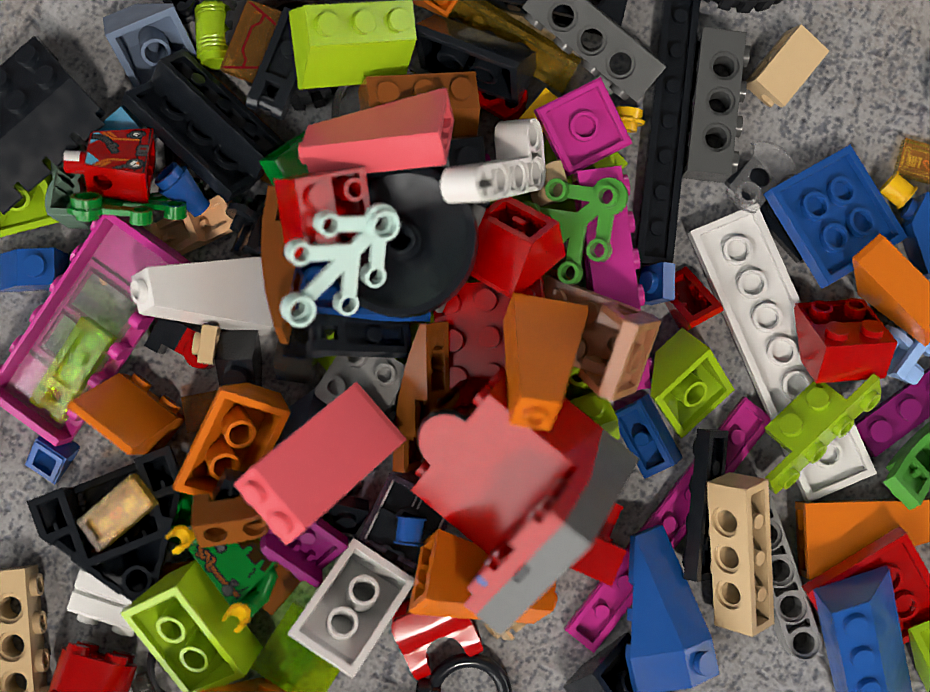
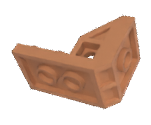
M545 275L544 289L546 299L587 305L589 309L573 363L574 367L580 369L578 376L596 395L610 401L635 393L662 320L648 312L578 285L564 284L555 276Z

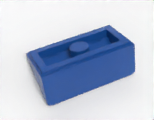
M649 394L614 411L618 418L619 432L625 444L633 454L640 458L637 466L644 479L674 466L682 459L681 452Z

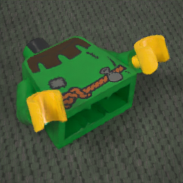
M182 525L176 526L165 536V539L176 536L181 540V545L174 548L172 553L180 554L191 544L193 545L188 550L230 605L222 617V621L224 622L229 616H236L240 620V624L234 632H241L250 618L269 601L278 578L275 567L279 563L270 561L260 549V538L200 548L191 525L187 527Z

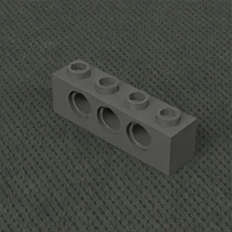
M527 0L522 7L527 12L524 18L539 31H542L544 27L556 35L553 42L569 55L573 50L584 58L581 65L597 78L601 73L613 82L609 86L610 89L625 101L631 97L638 102L666 68L665 63L590 0ZM568 5L572 8L574 18L569 24L560 25L554 20L553 10L557 6ZM588 29H597L601 32L603 40L599 46L588 48L581 41L582 34ZM619 52L626 53L631 58L629 67L623 71H616L609 64L611 57Z
M703 27L697 37L682 178L724 183L732 173L737 171L739 151H734L735 137H740L743 126V116L738 115L739 102L743 103L747 89V81L742 80L743 67H747L751 51L750 45H745L747 32ZM721 65L725 67L728 71V77L718 76L714 72L713 66ZM709 101H720L724 105L725 112L717 113L713 111ZM715 135L721 142V148L714 149L708 146L705 136Z

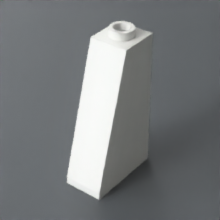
M261 257L146 267L131 276V297L137 303L138 312L141 315L198 325L218 326L226 330H258L261 336L275 332L265 295Z

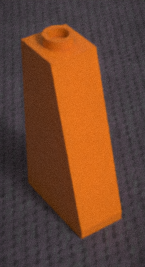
M513 293L503 319L509 425L550 430L564 397L589 312L587 305Z
M898 498L795 501L798 573L807 579H814L898 526L907 532L915 547L930 542V498H924L921 505L911 510Z
M438 529L421 546L408 612L415 615L481 620L463 604L471 594L466 587L477 571L483 566V562L488 554L475 543ZM556 582L515 623L534 624L553 612L558 599L557 593H555Z

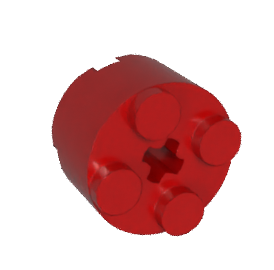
M77 640V643L69 642L67 647H62L48 692H129L137 669V664L133 663L135 655L120 650H113V653L106 652L103 654L98 652L99 645L81 640Z

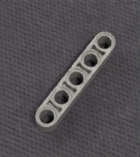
M769 491L772 561L779 559L782 563L780 575L773 578V627L783 650L798 660L810 661L816 658L821 651V637L807 596L801 587L802 582L773 497ZM792 595L794 599L793 609L788 613L782 614L780 609L781 601L785 597ZM805 632L807 638L805 645L800 649H794L793 638L796 634Z

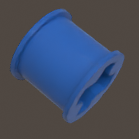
M396 515L398 521L396 538L393 540V543L423 546L422 537L426 518Z

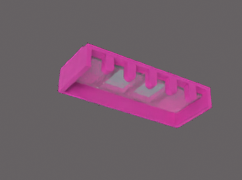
M102 214L99 215L98 220L91 223L90 230L92 232L84 243H81L73 250L69 259L71 261L64 274H60L52 282L49 288L51 294L44 304L39 305L32 312L29 318L31 324L24 334L18 336L9 348L10 356L4 364L0 365V406L55 447L72 442L85 422L66 406L74 398L116 375L155 318L139 314L137 303L131 297V276L146 267L192 263L143 226L130 224L129 216Z

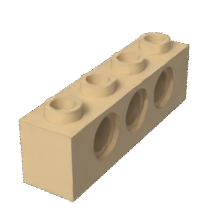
M729 472L707 482L708 536L710 537L711 549L710 572L712 573L714 625L754 637L774 624L768 479Z
M38 564L0 568V692H48L50 687L47 686L46 671L50 666V654L48 649L44 648L43 635L47 629V616L45 611L41 609L44 578L39 573ZM12 597L17 598L21 603L19 615L11 609L10 602ZM15 635L20 636L24 642L23 652L18 651L14 647L13 638ZM17 673L22 674L26 678V689L18 686L16 682Z

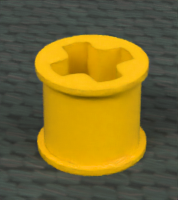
M896 171L881 186L879 191L898 210L913 196L918 187L910 184L899 175V171Z

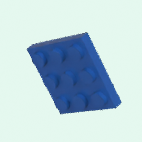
M851 145L794 175L763 194L821 289L854 270L852 258L878 234L886 237L893 245L908 238Z

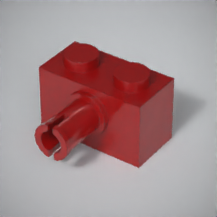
M617 503L614 504L592 546L570 569L612 587L627 552L620 545L612 542L613 539L610 538L621 510L624 508Z

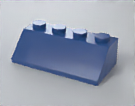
M883 566L813 589L835 692H913L889 568Z

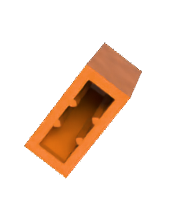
M878 234L852 258L857 294L926 347L930 343V281L886 237Z

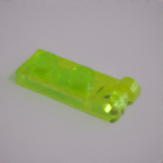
M81 316L33 391L29 400L30 403L39 409L43 407L51 412L50 417L58 423L65 422L69 418L66 415L69 408L66 406L71 400L82 394L87 386L88 379L96 372L117 337L88 316ZM54 389L62 393L59 399L53 396Z

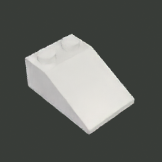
M353 538L349 547L343 552L287 635L353 679L414 585L415 578Z

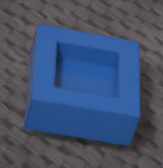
M661 262L641 268L639 284L643 286L646 305H655L675 300V264Z

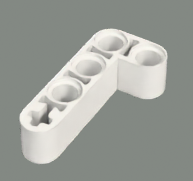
M535 118L498 122L494 132L496 160L445 169L441 177V192L444 200L450 204L488 202L541 190L546 180L543 132L540 122Z

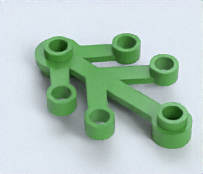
M558 178L551 179L545 187L546 196L550 200L563 202L570 198L589 202L578 212L542 208L537 203L524 202L529 207L559 221L563 243L569 240L566 261L559 266L557 271L558 278L562 283L577 284L581 281L583 277L581 262L587 225L596 217H598L596 238L588 243L586 248L587 255L591 260L597 262L607 261L611 257L612 246L610 240L614 215L623 211L628 202L627 188L618 179L603 178L594 187L572 185ZM557 184H561L563 188L562 194L556 197L554 195V187ZM607 190H611L613 198L611 202L606 204L603 201V194ZM599 243L604 246V254L601 257L595 255V247ZM570 266L575 270V276L571 280L566 277V270Z

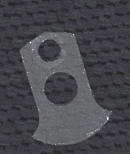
M753 141L751 143L753 149L751 159L726 190L730 201L736 207L748 213L755 214L766 200L763 195L765 192L777 186L784 177L797 174L795 163L788 152L779 145L768 141ZM755 168L766 170L769 175L768 185L758 187L755 183L751 182V170ZM741 192H747L750 195L751 199L745 200L742 197Z

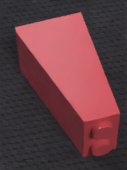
M355 382L254 465L234 485L242 493L245 501L252 505L267 522L271 531L288 545L407 439L358 382Z

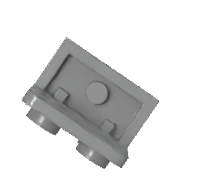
M336 356L316 387L315 396L326 404H330L355 382H358L395 425L398 395L405 365L394 358Z

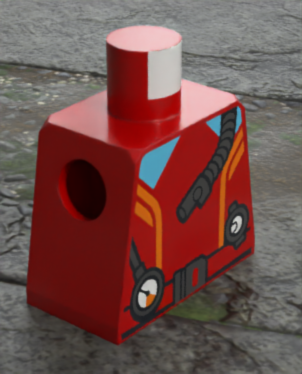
M154 129L94 131L90 134L86 151L65 150L63 158L65 173L84 174L87 192L100 193L102 197L149 203L156 163Z

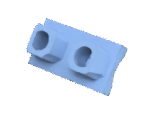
M886 325L885 327L898 342L886 376L916 385L924 375V369L917 361L922 354L930 357V343L925 347L899 326L896 329Z

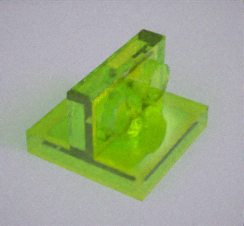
M294 601L251 669L286 692H327L340 670L287 635L306 608L297 601Z

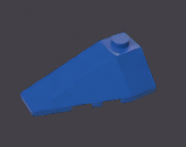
M656 525L630 536L628 581L633 586L632 608H627V621L632 622L631 644H626L625 658L633 692H667L689 689L720 674L711 634L688 581L683 579L684 572L663 525Z

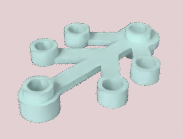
M376 203L370 206L363 215L337 216L329 210H322L315 215L313 226L323 236L333 237L338 232L359 233L349 243L307 244L302 239H292L287 243L285 256L297 266H304L313 261H330L300 292H292L283 298L280 312L287 322L294 327H304L310 324L316 315L314 301L341 274V289L334 295L332 305L343 316H351L359 308V299L357 297L358 275L361 281L371 288H378L384 284L387 276L384 269L386 242L392 240L400 228V220L393 207L385 203ZM382 217L381 224L378 227H375L378 219ZM331 218V225L327 229H323L324 221ZM370 246L369 262L362 266L359 274L360 255ZM303 247L301 256L294 258L296 249ZM377 270L375 278L369 280L371 272ZM350 298L349 304L342 308L343 301ZM299 302V307L291 312L293 305Z

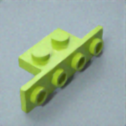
M875 374L870 376L847 399L827 383H815L813 381L764 427L766 433L790 453L765 477L769 481V489L774 494H777L782 488L786 490L793 486L804 467L809 463L814 464L819 461L826 453L827 446L836 437L841 438L845 436L853 427L854 420L863 411L869 412L878 404L882 393L879 377Z

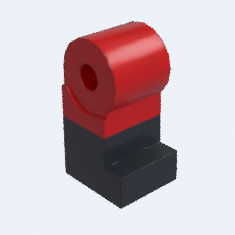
M159 318L144 345L145 347L160 354H165L166 350L170 348L183 355L186 362L194 368L206 370L215 367V365L198 363V355L192 354V343L194 334L197 332L196 330L179 321Z

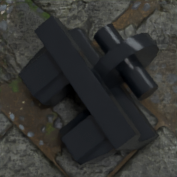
M258 194L254 200L249 196H244L241 203L231 202L225 210L226 214L233 219L230 229L238 233L231 252L239 257L248 253L261 257L262 218L266 195Z

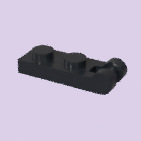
M285 6L246 100V107L255 111L260 109L271 112V117L281 121L285 119L288 113L291 98L298 84L289 11L292 9ZM268 85L279 88L276 98L266 95Z
M316 314L313 321L304 326L305 331L309 332V341L305 345L306 356L310 358L325 356L408 358L412 347L410 321H377L339 315ZM324 331H334V340L324 339Z

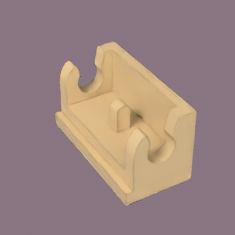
M800 24L782 35L747 78V90L749 89L768 107H772L774 103L779 107H784L829 53V50Z

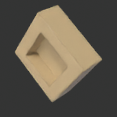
M202 324L201 333L195 332L192 354L198 355V363L215 365L214 358L221 332L218 326Z

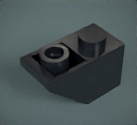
M221 330L214 358L219 387L245 382L262 387V353L258 330Z

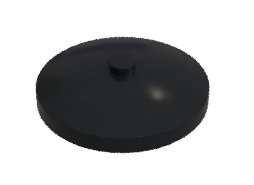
M423 167L366 174L370 205L385 203L393 207L398 214L400 228L397 235L392 240L386 242L384 269L387 276L384 284L378 288H371L363 283L358 275L357 297L361 307L393 318L421 316L449 302L468 280L478 253L479 233L477 220L470 203L450 204L444 200L441 192V173L431 168ZM382 217L378 219L375 227H378L381 224ZM370 246L360 255L359 274L362 266L369 262ZM377 270L371 272L369 280L375 278ZM342 274L336 279L340 287Z

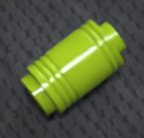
M203 0L194 9L197 59L203 67L211 70L225 69L223 66H230V61L232 60L229 55L231 51L225 39V32L229 30L225 23L226 14L231 8L221 0Z

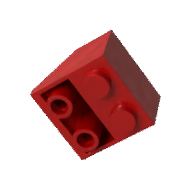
M365 167L312 172L274 179L285 247L292 239H302L307 244L349 243L359 233L338 232L333 237H325L315 230L313 220L315 215L322 210H329L337 216L363 215L371 205ZM331 218L324 221L323 229H327L331 225ZM303 247L296 249L294 258L301 256Z
M512 197L498 199L486 209L478 227V253L470 275L510 299L513 293L521 294L566 256L559 221Z
M864 299L815 300L813 302L795 304L794 313L800 360L815 383L867 380L873 374L879 377V379L886 378L898 342Z

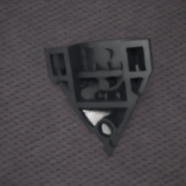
M171 445L135 458V463L77 486L62 487L27 501L37 533L42 540L49 545L57 547L68 555L75 564L115 593L123 595L131 602L161 579L170 537L165 539V536L173 528L181 492L173 490L172 487L180 469ZM138 476L156 501V504L105 547L86 520Z

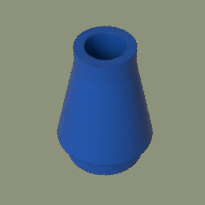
M173 162L166 166L155 178L154 183L159 187L158 192L171 201L187 203V211L194 217L201 215L209 207L210 201L204 196L186 166L180 167L176 162Z

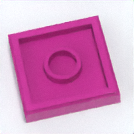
M601 77L534 110L557 160L561 159L566 177L633 144Z

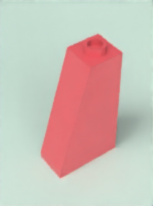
M447 88L433 90L308 125L303 141L299 142L298 145L301 163L307 165L309 173L365 167L366 174L447 165L454 125Z

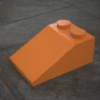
M135 372L132 376L118 373L74 398L66 406L128 455L148 454L165 447L186 420L185 417L178 413L181 407L175 401L165 395H162L161 398L156 396L149 390L152 384Z

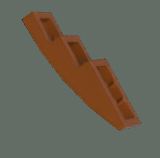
M268 186L262 218L261 238L264 289L278 339L281 344H288L292 325L282 317L280 306L286 295L292 292H300L303 273L300 266L293 264L285 256V244L275 186ZM297 303L293 305L291 312L296 310Z
M448 321L419 324L407 358L398 395L395 426L407 440L393 452V472L406 473L419 469L426 460L419 447L420 430L423 424L431 417L438 416V398L449 396Z

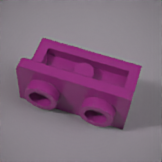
M318 518L288 545L279 536L274 534L271 529L260 537V549L270 561L278 562L290 570L298 580L306 581L315 588H318L323 583L322 569L349 547L348 537L322 518Z

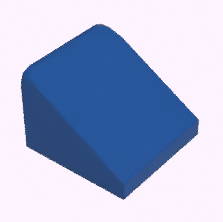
M39 436L35 439L25 465L55 485L77 455L80 446L72 441L55 447Z

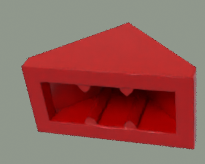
M687 266L675 272V300L664 303L679 329L684 328L687 331L724 311L723 305Z

